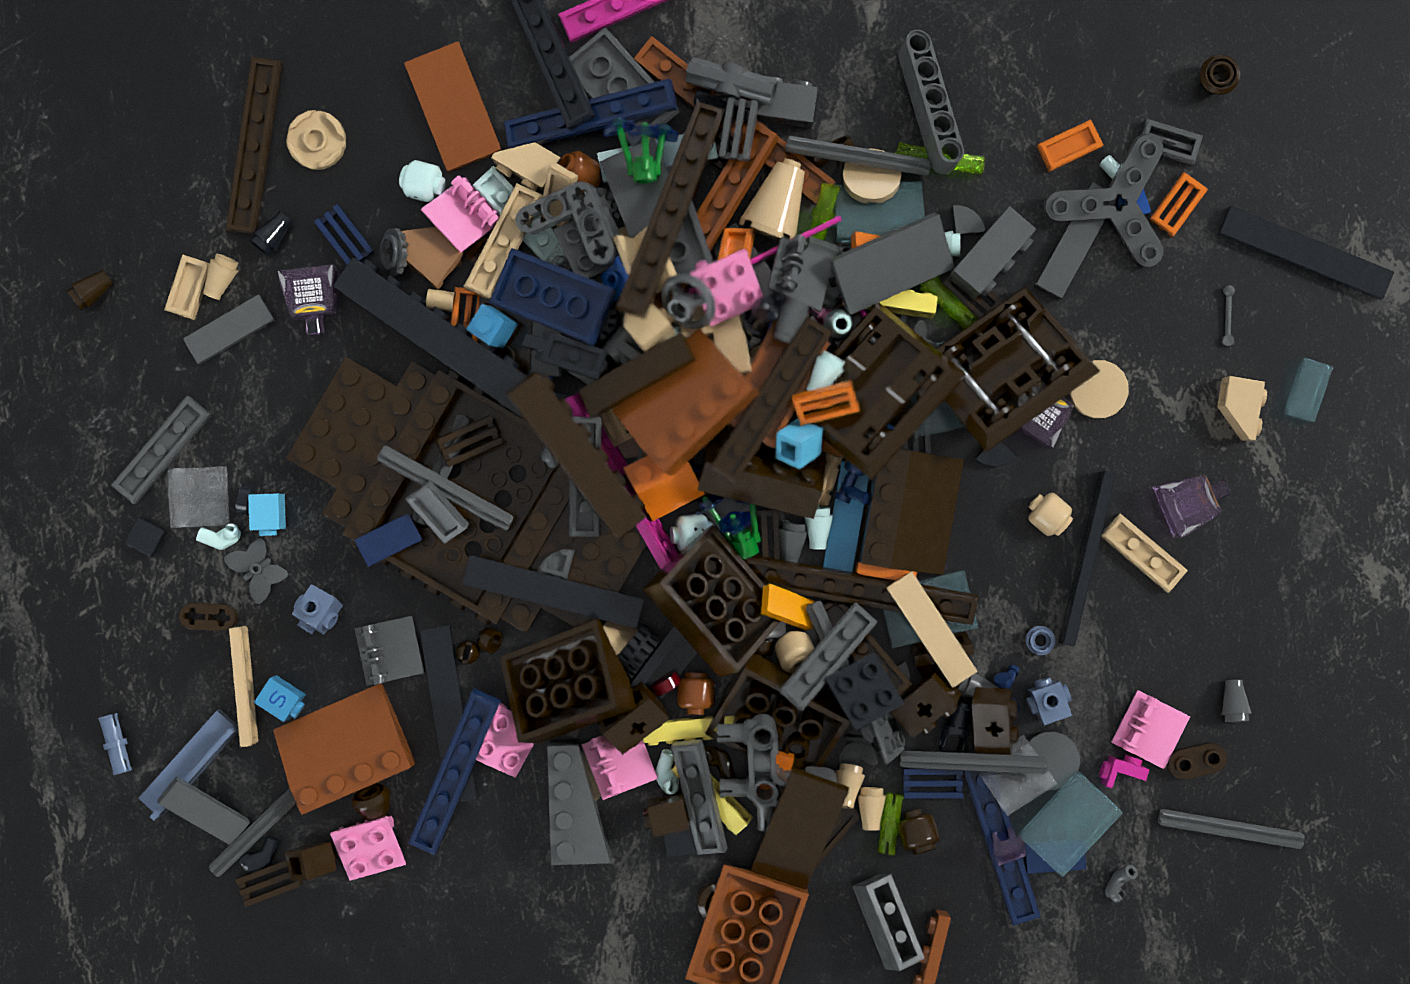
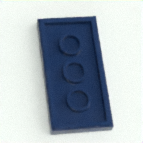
M511 248L489 303L594 346L617 290Z

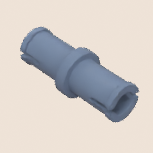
M118 713L98 718L106 743L103 744V748L108 751L113 776L131 771L132 767L130 766L125 747L128 742L127 738L123 739Z

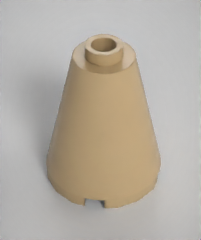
M784 158L783 163L776 162L738 224L744 227L745 223L748 222L751 224L750 227L754 229V232L778 241L783 236L790 239L794 238L797 234L805 174L800 169L801 164Z

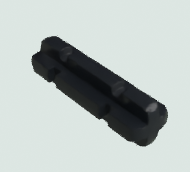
M698 89L694 98V105L699 101L724 109L726 115L728 99L715 94L711 96L710 92ZM735 107V121L737 120L738 107ZM745 109L743 123L748 121L750 109Z

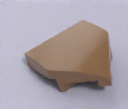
M437 227L402 231L406 236L405 242L409 244L407 247L409 255L406 261L410 270L417 272L438 290L444 284L443 280L454 268L462 265L461 257L463 252L460 253Z

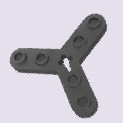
M1141 134L1136 137L1108 188L1058 190L1051 192L1044 200V212L1048 217L1057 221L1109 218L1133 259L1145 267L1156 265L1161 261L1164 249L1136 201L1162 156L1163 144L1161 140L1152 134ZM1116 194H1120V198L1125 199V204L1120 205V210L1116 211V207L1112 205H1103V202L1115 200Z

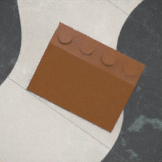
M697 329L687 339L696 361L623 401L612 410L642 450L663 473L673 476L760 394L701 329Z
M382 683L273 729L288 784L301 815L407 770L416 764Z
M724 864L685 979L699 984H778L809 896L808 888L805 890L750 870Z

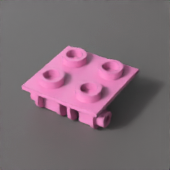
M459 175L451 182L453 186L424 206L421 211L452 245L462 253L492 230L500 215L480 195L479 191H476L467 178H462Z
M746 249L711 264H707L706 260L700 261L695 264V271L690 272V275L702 280L714 296L716 311L714 318L709 323L710 326H714L752 309L755 300L764 297ZM702 304L703 309L706 313L707 306L706 304Z
M1137 690L1111 743L1164 769L1190 716Z
M500 703L476 760L516 778L534 743H518L512 712L506 705Z
M604 736L596 737L590 742L582 744L602 800L658 779L643 740L623 755Z
M385 816L372 821L364 820L362 824L356 822V825L346 828L342 826L339 827L338 831L330 833L350 881L406 865L392 829L394 827L392 816Z

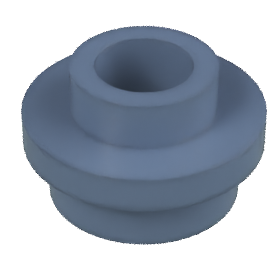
M1035 626L1026 635V646L1036 655L1048 654L1055 646V635L1045 626ZM1038 635H1043L1045 638V642L1041 646L1035 643V638Z

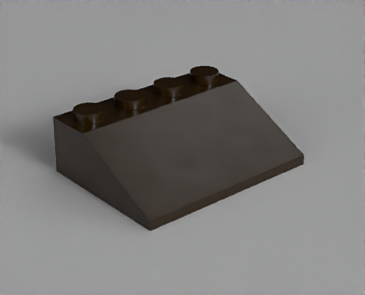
M899 449L870 481L868 493L871 494V501L866 505L857 561L861 564L944 575L964 459Z
M714 525L709 526L665 565L643 588L647 596L719 677L738 672L780 623L779 620L761 614L763 586L765 585Z
M596 619L500 657L518 743L539 744L636 709L627 674L600 620Z
M754 653L743 667L734 674L705 734L717 740L718 735L714 729L717 723L724 724L725 716H734L733 724H744V720L752 719L758 714H767L776 723L778 751L794 754L792 767L802 770L805 767H822L850 722L834 694L823 687L802 711L797 709L778 691L792 674L783 671L781 666ZM758 729L756 731L759 735L770 733L766 729ZM722 742L748 755V745H745V742Z

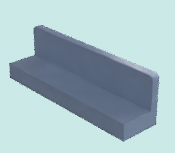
M220 709L210 717L138 798L153 811L150 816L153 821L163 817L168 809L158 804V798L177 776L192 785L239 732L238 725Z

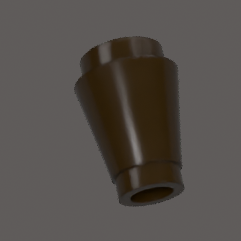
M102 269L98 273L72 283V287L67 290V293L82 310L86 306L90 308L113 285V282Z

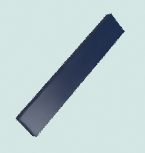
M669 78L589 99L596 117L572 131L567 128L558 107L504 121L508 149L534 142L541 145L615 126L614 120L616 118H619L621 124L677 110L673 81Z
M473 689L408 844L432 855L436 854L501 700L477 689Z
M963 771L1011 924L1014 926L1041 917L995 772Z

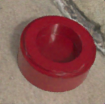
M671 671L657 679L650 687L656 696H661L678 686L681 679L676 671Z

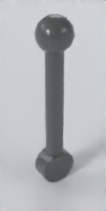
M1227 285L1223 289V293L1226 296L1225 335L1222 337L1221 343L1226 347L1234 343V338L1231 336L1232 295H1234L1235 289L1231 285Z

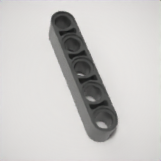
M913 30L901 44L898 50V58L927 156L931 160V167L939 174H948L963 158L964 147L931 38L925 31ZM911 46L916 47L918 51L914 50ZM918 72L923 73L927 78L922 77ZM926 99L933 101L935 105L930 104ZM935 126L940 127L943 132L938 131ZM942 153L948 154L951 160L945 158Z

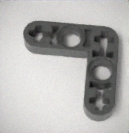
M579 181L524 206L516 214L515 221L518 229L533 235L574 217L588 256L594 263L610 265L618 256V250L613 240L614 236L597 191L588 183ZM579 190H583L588 193L584 196V201L586 203V206L594 207L593 209L587 210L585 204L582 201L577 200V197L580 196ZM555 200H560L563 205L562 212L554 217L550 213V205ZM529 214L533 216L543 214L545 217L534 219L532 221L533 226L526 225V221L529 220ZM596 215L599 219V226L595 231L589 232L586 228V221L590 216ZM598 237L601 245L608 247L609 250L605 252V258L597 254V252L601 251L599 241L591 240L592 238Z

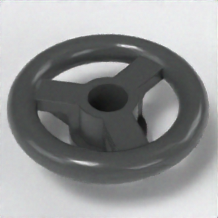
M676 274L668 278L662 287L661 300L663 307L678 325L688 329H701L707 326L714 318L716 311L714 296L708 286L699 278L689 274ZM678 283H688L696 287L701 294L693 295L685 292ZM670 292L673 295V300L670 299ZM706 304L707 309L704 317L699 320H692L694 308L697 305Z

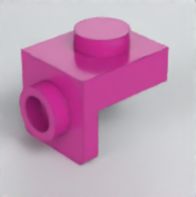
M1109 755L1108 760L1103 761L1099 777L1102 778L1101 784L1112 788L1117 772L1146 781L1149 769L1141 766L1142 760L1125 755L1123 760Z

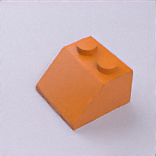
M648 455L624 467L630 482L645 505V509L652 521L705 495V492L698 490L699 481L689 462L685 463L673 476L663 473Z

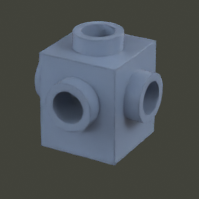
M311 584L306 593L296 600L292 615L299 620L297 626L306 632L313 634L316 630L324 635L327 630H330L336 624L338 612L343 605L335 597Z
M1046 677L1033 682L1035 687L1027 689L1030 697L1026 698L1028 708L1032 715H1037L1039 723L1047 725L1072 716L1068 702L1072 701L1066 684L1061 685L1060 681L1055 679L1051 681L1050 677ZM1051 696L1050 701L1047 703V698Z

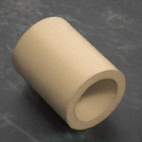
M429 289L426 307L432 310L435 306L441 311L452 312L455 292Z

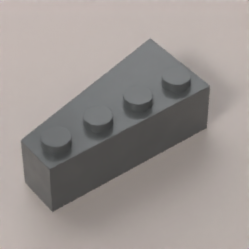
M580 740L550 741L547 751L551 865L610 864L612 853L597 806V800L594 796Z

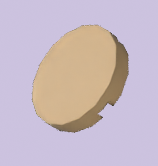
M316 110L307 111L298 115L289 126L287 147L291 156L302 166L312 170L326 169L334 165L343 156L346 147V134L341 123L331 114Z
M846 162L842 175L844 189L852 198L861 203H883L892 198L898 191L901 172Z
M1093 360L1092 362L1100 372L1070 393L1071 402L1082 415L1090 418H1107L1116 414L1125 405L1129 395L1128 381L1124 372L1116 364L1105 360Z

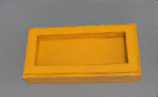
M767 584L763 586L761 614L807 631L813 629V625L807 614L806 607L815 601L775 585Z

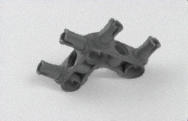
M758 714L752 719L744 720V724L717 723L718 743L745 742V745H748L749 775L746 778H720V798L747 797V799H750L754 806L757 807V829L765 831V820H767L768 825L775 809L774 806L777 805L791 770L779 768V765L776 764V755L778 754L776 723L767 714ZM758 729H766L770 733L759 735L756 731ZM814 766L802 769V771L837 782L836 773L830 768ZM768 784L771 788L762 790L758 786Z

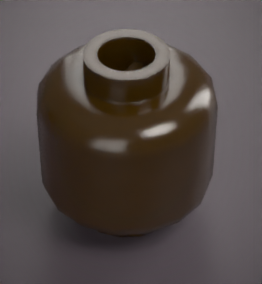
M920 809L903 814L905 820L897 825L903 848L906 851H912L913 855L936 849L935 844L940 840V835L934 817L928 813L922 814Z

